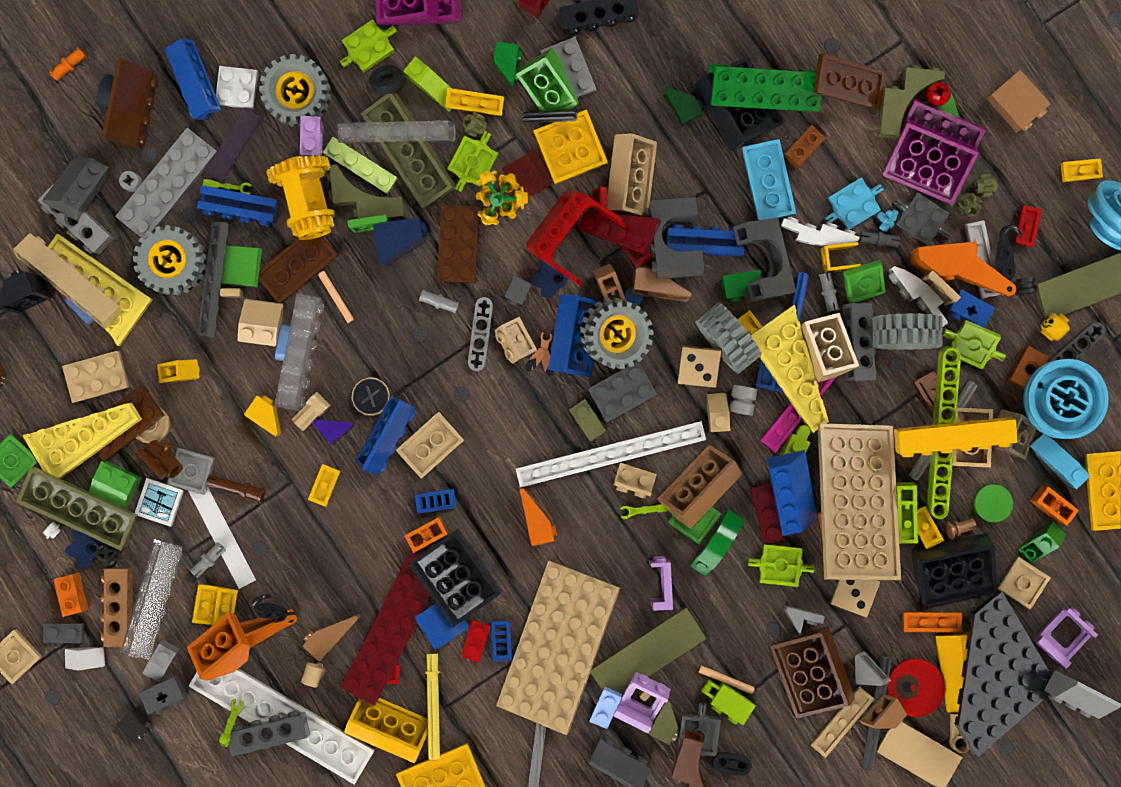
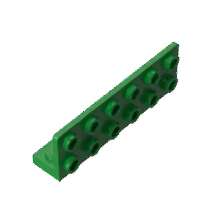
M709 63L708 71L714 73L710 103L713 106L820 111L822 95L813 93L816 70L799 69V71L742 68L732 67L728 64Z

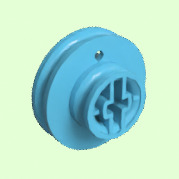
M1105 180L1097 186L1096 191L1092 192L1087 200L1089 209L1094 215L1090 220V227L1095 235L1104 243L1121 250V183Z
M1074 359L1055 360L1042 365L1030 376L1024 389L1023 404L1028 419L1040 432L1053 438L1075 439L1089 434L1102 422L1108 408V391L1101 375L1089 364Z

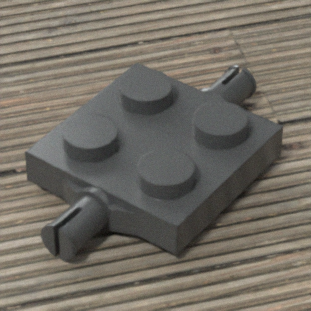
M916 193L908 204L903 203L898 198L893 203V206L902 211L895 226L924 245L928 246L936 235L941 236L946 241L951 236V233L942 228L944 221L950 213L921 194Z
M699 703L698 714L682 713L678 740L679 748L684 729L703 734L704 744L700 757L706 755L716 756L721 723L720 717L706 715V703H703V705Z

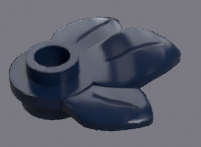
M539 260L538 263L541 271L535 273L529 280L534 286L542 288L541 297H552L556 294L558 288H562L567 284L568 279ZM561 276L562 280L561 282H556L554 278Z
M72 531L75 542L65 549V553L70 557L77 558V568L88 567L93 562V559L97 557L96 551H92L91 546L95 545L98 548L102 543L80 531Z

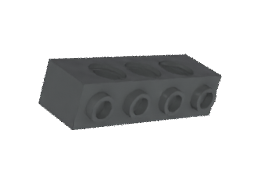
M872 303L842 305L843 324L859 367L845 373L846 382L876 380V350L873 347L874 311Z
M299 710L287 713L288 716L285 717L275 715L269 717L268 721L262 722L259 719L250 722L248 726L243 727L242 724L233 726L228 745L231 757L308 738L310 730L306 713H299ZM283 723H288L291 726L290 732L283 729ZM264 728L271 729L272 736H266ZM246 732L253 735V741H248L245 738Z

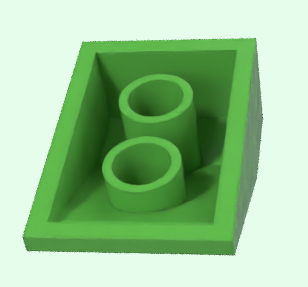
M553 48L523 64L516 73V76L541 111L569 110L579 104L564 65Z
M101 461L93 477L89 492L128 509L142 477L109 461Z

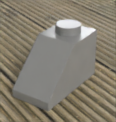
M162 640L150 658L143 674L160 683L179 648Z

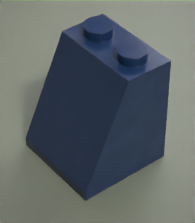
M418 217L373 224L379 264L382 267H387L424 243L425 236H428L425 222H422Z

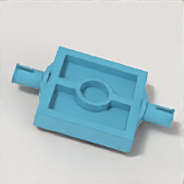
M861 177L831 195L828 199L833 207V213L824 217L825 221L831 223L838 219L846 229L850 230L879 212L881 209L875 201V195L884 191L882 185L878 184L870 189Z

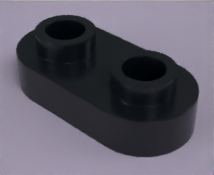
M718 752L713 757V765L721 773L744 776L752 769V763L745 755ZM721 758L726 760L724 764H719ZM740 761L745 763L743 767H738Z

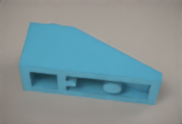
M1042 433L1030 445L1067 487L1077 489L1090 477L1086 470L1049 436Z

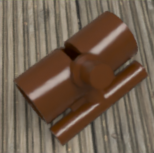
M153 440L147 444L144 450L139 449L136 452L160 479H164L166 475L169 478H174L183 469V465L172 455V444L165 443L163 446L158 440Z

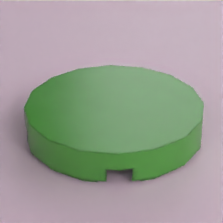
M989 484L977 491L973 506L981 519L996 523L1003 521L1010 515L1013 509V499L1006 488L1000 485Z

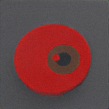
M910 658L899 663L890 671L889 678L891 681L887 685L886 693L899 700L907 716H926L939 707L944 697L945 683L942 674L933 664L923 659Z

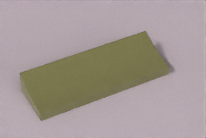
M397 92L384 95L360 113L422 209H426L443 196L455 190L456 183Z
M1121 252L1034 285L1037 291L1035 295L1044 319L1051 313L1057 315L1062 313L1065 315L1120 294Z
M34 466L30 467L16 501L120 551L128 547L130 536L138 514Z
M683 606L593 665L590 673L602 690L605 686L623 694L635 672L649 677L707 638L687 607Z

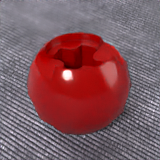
M936 82L928 88L926 98L931 105L940 107L950 100L951 90L945 83Z

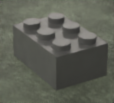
M638 361L634 363V366L627 367L587 389L606 423L657 395Z

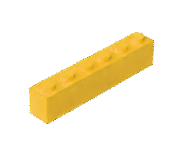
M1004 417L894 429L895 451L902 455V457H913L914 453L933 455V451L952 453L953 449L971 451L972 447L991 449V445L1010 447L1011 443H1017L1016 419Z

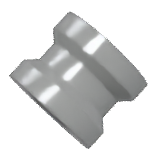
M125 171L120 175L119 183L127 191L135 192L142 184V179L132 171Z

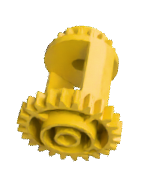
M325 156L292 157L282 161L280 164H275V166L270 167L266 171L270 183H277L278 186L284 188L291 216L286 221L287 226L292 229L293 236H298L300 240L325 236L331 233L330 228L334 227L333 218L335 213L334 210L327 209L320 178L331 168L329 159Z

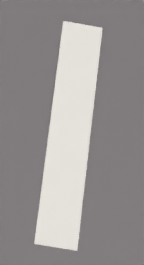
M207 487L205 495L189 491L215 544L219 542V546L223 545L226 549L222 557L238 588L240 589L254 582L256 579L209 488Z

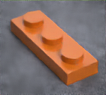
M902 612V631L962 632V613Z

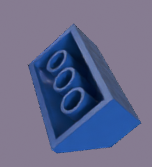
M560 295L548 370L591 377L593 358L583 348L586 344L581 342L580 337L584 336V333L580 332V326L585 327L586 323L582 322L583 317L589 318L590 314L587 311L589 308L595 310L596 306L594 304L600 301L577 295Z
M391 395L355 461L363 470L376 475L385 470L389 455H392L396 450V442L399 438L403 437L407 422L411 421L415 415V407Z
M805 450L766 458L782 534L786 536L803 532L818 518Z

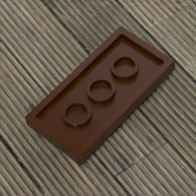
M820 54L813 93L879 110L886 72L830 55Z
M441 205L438 282L476 283L479 207Z
M323 236L308 240H300L298 238L259 270L258 280L278 303H283L339 255Z
M139 385L111 407L114 408L132 403L142 420L97 452L103 461L109 460L165 416L144 385Z

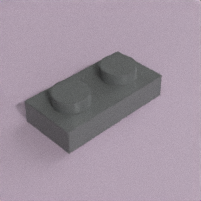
M43 623V643L84 642V623Z

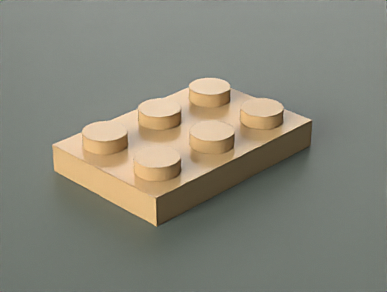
M114 351L62 366L72 403L130 388L120 351Z
M438 412L396 451L422 479L456 449L464 439Z

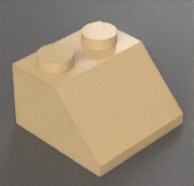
M245 299L239 319L237 341L276 346L282 326L283 304Z

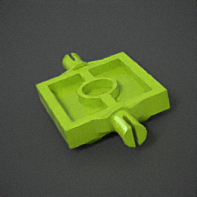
M372 19L341 40L347 48L349 55L340 60V63L345 68L354 62L363 73L395 52L388 38L395 34L397 30L392 25L383 31Z
M484 131L480 141L464 136L447 168L448 171L459 178L454 189L462 192L466 182L473 183L482 188V184H477L480 174L491 170L499 155L498 152L486 145L491 136L489 132Z
M965 320L956 333L946 328L942 333V336L952 340L950 347L959 350L962 361L980 369H983L987 361L992 357L1002 362L1006 357V354L996 351L1001 335ZM952 351L947 352L948 355L953 357Z
M763 544L760 559H748V566L759 567L760 583L799 587V578L802 572L814 573V565L803 564L802 548Z

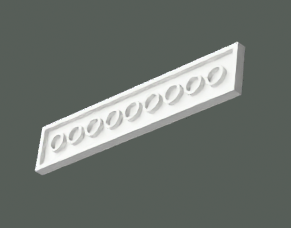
M240 669L208 681L200 679L196 672L189 684V687L231 711V701L236 698V704L234 705L236 707L240 706L242 700H244L245 707L238 716L248 722L259 719L262 722L268 721L269 717L275 715L285 717L288 716L287 713L299 710V713L305 712L310 735L308 738L285 744L354 785L375 751L372 747L344 733L340 728ZM283 723V729L290 732L291 726L288 723ZM264 728L265 732L272 735L271 729Z

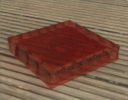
M535 150L502 168L505 175L509 173L515 175L516 182L520 187L523 186L524 192H527L528 197L554 184Z

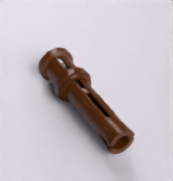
M210 474L206 480L207 487L240 495L244 500L248 498L261 504L265 497L266 487L258 488L251 486L248 482L241 484Z

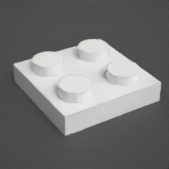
M219 66L216 90L219 105L254 109L258 70Z

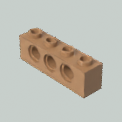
M133 567L106 568L101 576V581L104 584V591L101 594V601L104 603V611L101 613V621L104 622L101 641L104 642L103 647H127L132 644ZM114 583H118V584H119V586H120V591H119V592L114 591V589H113V584H114ZM114 602H117L120 606L118 612L113 609ZM114 621L119 623V631L113 628Z

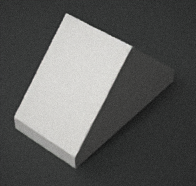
M104 647L65 649V668L85 670L105 666Z

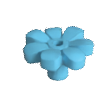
M895 209L893 211L888 210L886 214L880 212L877 215V218L882 222L879 228L883 232L894 227L898 211Z

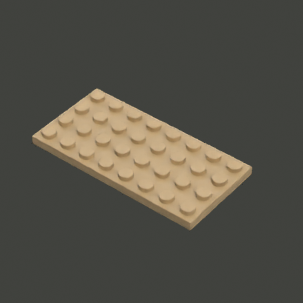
M818 424L824 580H901L893 426Z
M548 561L496 706L568 735L620 587L553 561Z

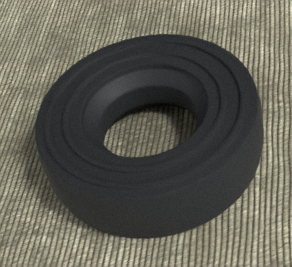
M387 65L374 70L370 74L369 83L375 93L390 94L402 87L404 76L399 67ZM389 77H392V78H393V79H391L390 81H387V82H380L381 80H383V79H385V78H389Z

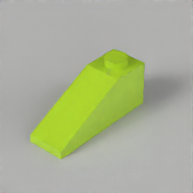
M415 56L403 71L405 77L445 108L447 88L451 87Z
M914 482L896 483L899 544L918 543L917 485Z

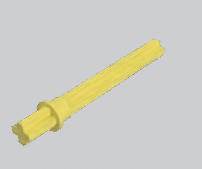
M426 654L428 758L436 760L440 758L438 673L440 671H438V654Z

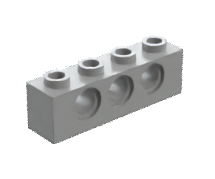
M51 186L38 199L42 204L41 209L48 215L52 213L56 217L55 222L62 228L66 226L70 230L69 235L76 241L80 239L84 243L83 248L90 254L94 252L100 255L115 238L86 211L80 216L78 223L73 225V218L42 202L43 198L52 188ZM92 229V236L86 238V232Z

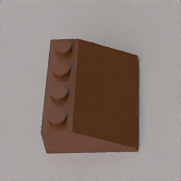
M122 58L117 60L102 135L118 146L142 150V146L146 143L145 131L146 127L150 124L149 112L150 108L152 109L154 105L153 93L158 87V79L153 72Z
M829 626L770 645L796 719L847 707L855 700Z

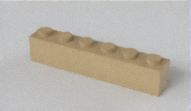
M29 233L13 249L16 257L105 329L121 313L120 303L111 296L109 298L104 294L105 291L96 284L94 286L90 283V279L83 272L79 274L70 261L62 260L60 258L61 255L55 249L46 247L43 239L39 236L34 237Z

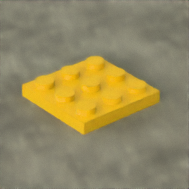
M587 109L577 113L576 121L554 122L533 130L554 184L608 164Z

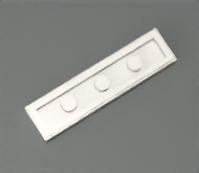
M985 221L965 224L967 241H977V256L995 269ZM978 286L980 299L1001 295Z

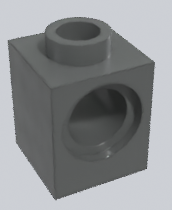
M514 276L504 296L508 299L507 303L514 307L522 306L532 284Z

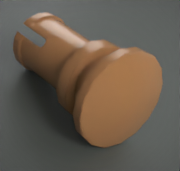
M973 518L962 522L955 521L952 524L947 521L944 524L946 535L950 540H954L955 536H961V533L976 530V527H974L976 523Z

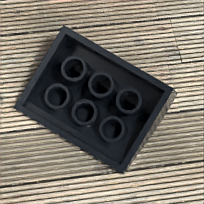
M747 57L730 64L732 67L753 68ZM714 73L705 75L695 84L698 93L731 151L748 144L783 124L776 109L711 105Z
M459 528L409 563L453 627L502 593V589Z
M987 533L941 542L929 549H926L925 546L911 549L913 568L922 608L994 594L998 591L995 545Z

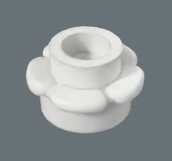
M53 521L43 531V534L47 536L46 539L49 537L53 539L61 531L58 528L60 524L57 525Z

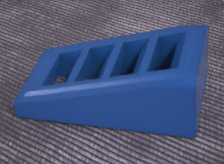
M454 489L415 494L417 513L457 508ZM445 494H449L450 505H446ZM437 495H441L442 506L438 504ZM430 496H433L434 507H431ZM422 497L426 499L427 508H423Z
M510 620L491 621L493 662L512 661ZM506 627V631H495V628ZM507 635V638L496 639V636ZM507 643V646L496 647V644ZM508 651V654L497 655V652Z

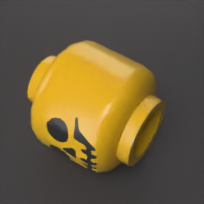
M1051 313L1041 323L1040 327L1042 330L1040 332L1050 341H1059L1070 330V326L1067 324L1070 320L1062 313L1059 315Z

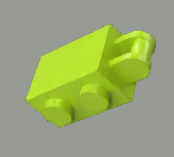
M801 425L797 428L795 434H790L780 455L805 450L806 453L811 443L807 441L810 428L806 425Z
M708 679L701 690L710 697L711 708L719 714L723 712L728 715L727 719L736 725L738 722L744 725L756 707L752 701L723 682L718 686ZM713 687L716 688L715 692L711 694V689Z

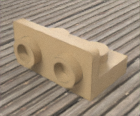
M520 317L501 325L495 330L496 339L501 343L505 350L506 358L512 364L537 351Z
M620 463L613 485L617 486L616 490L627 493L628 490L635 492V496L645 499L646 495L651 497L657 474Z

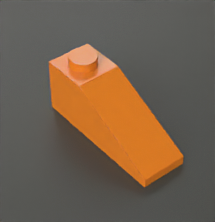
M521 488L520 494L531 545L535 546L553 542L554 537L557 536L555 525H551V521L524 488Z

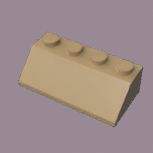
M632 133L615 135L607 194L608 206L606 207L613 213L647 217L646 208H649L657 147L656 141Z

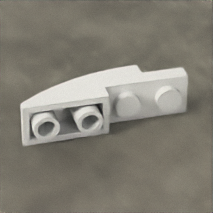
M792 217L782 219L780 224L781 228L797 233L795 241L805 244L826 246L851 243L859 240V237L855 236L856 232L848 229L844 231L838 230L837 225L828 222L826 225L822 224L819 231L816 230V226L806 223L805 226L798 223L799 220Z
M896 266L887 270L890 273L888 275L890 280L894 284L897 283L901 289L899 292L905 300L908 299L910 302L917 299V305L922 311L925 310L927 314L942 316V327L948 324V321L938 309V306L944 302L930 286L914 274Z

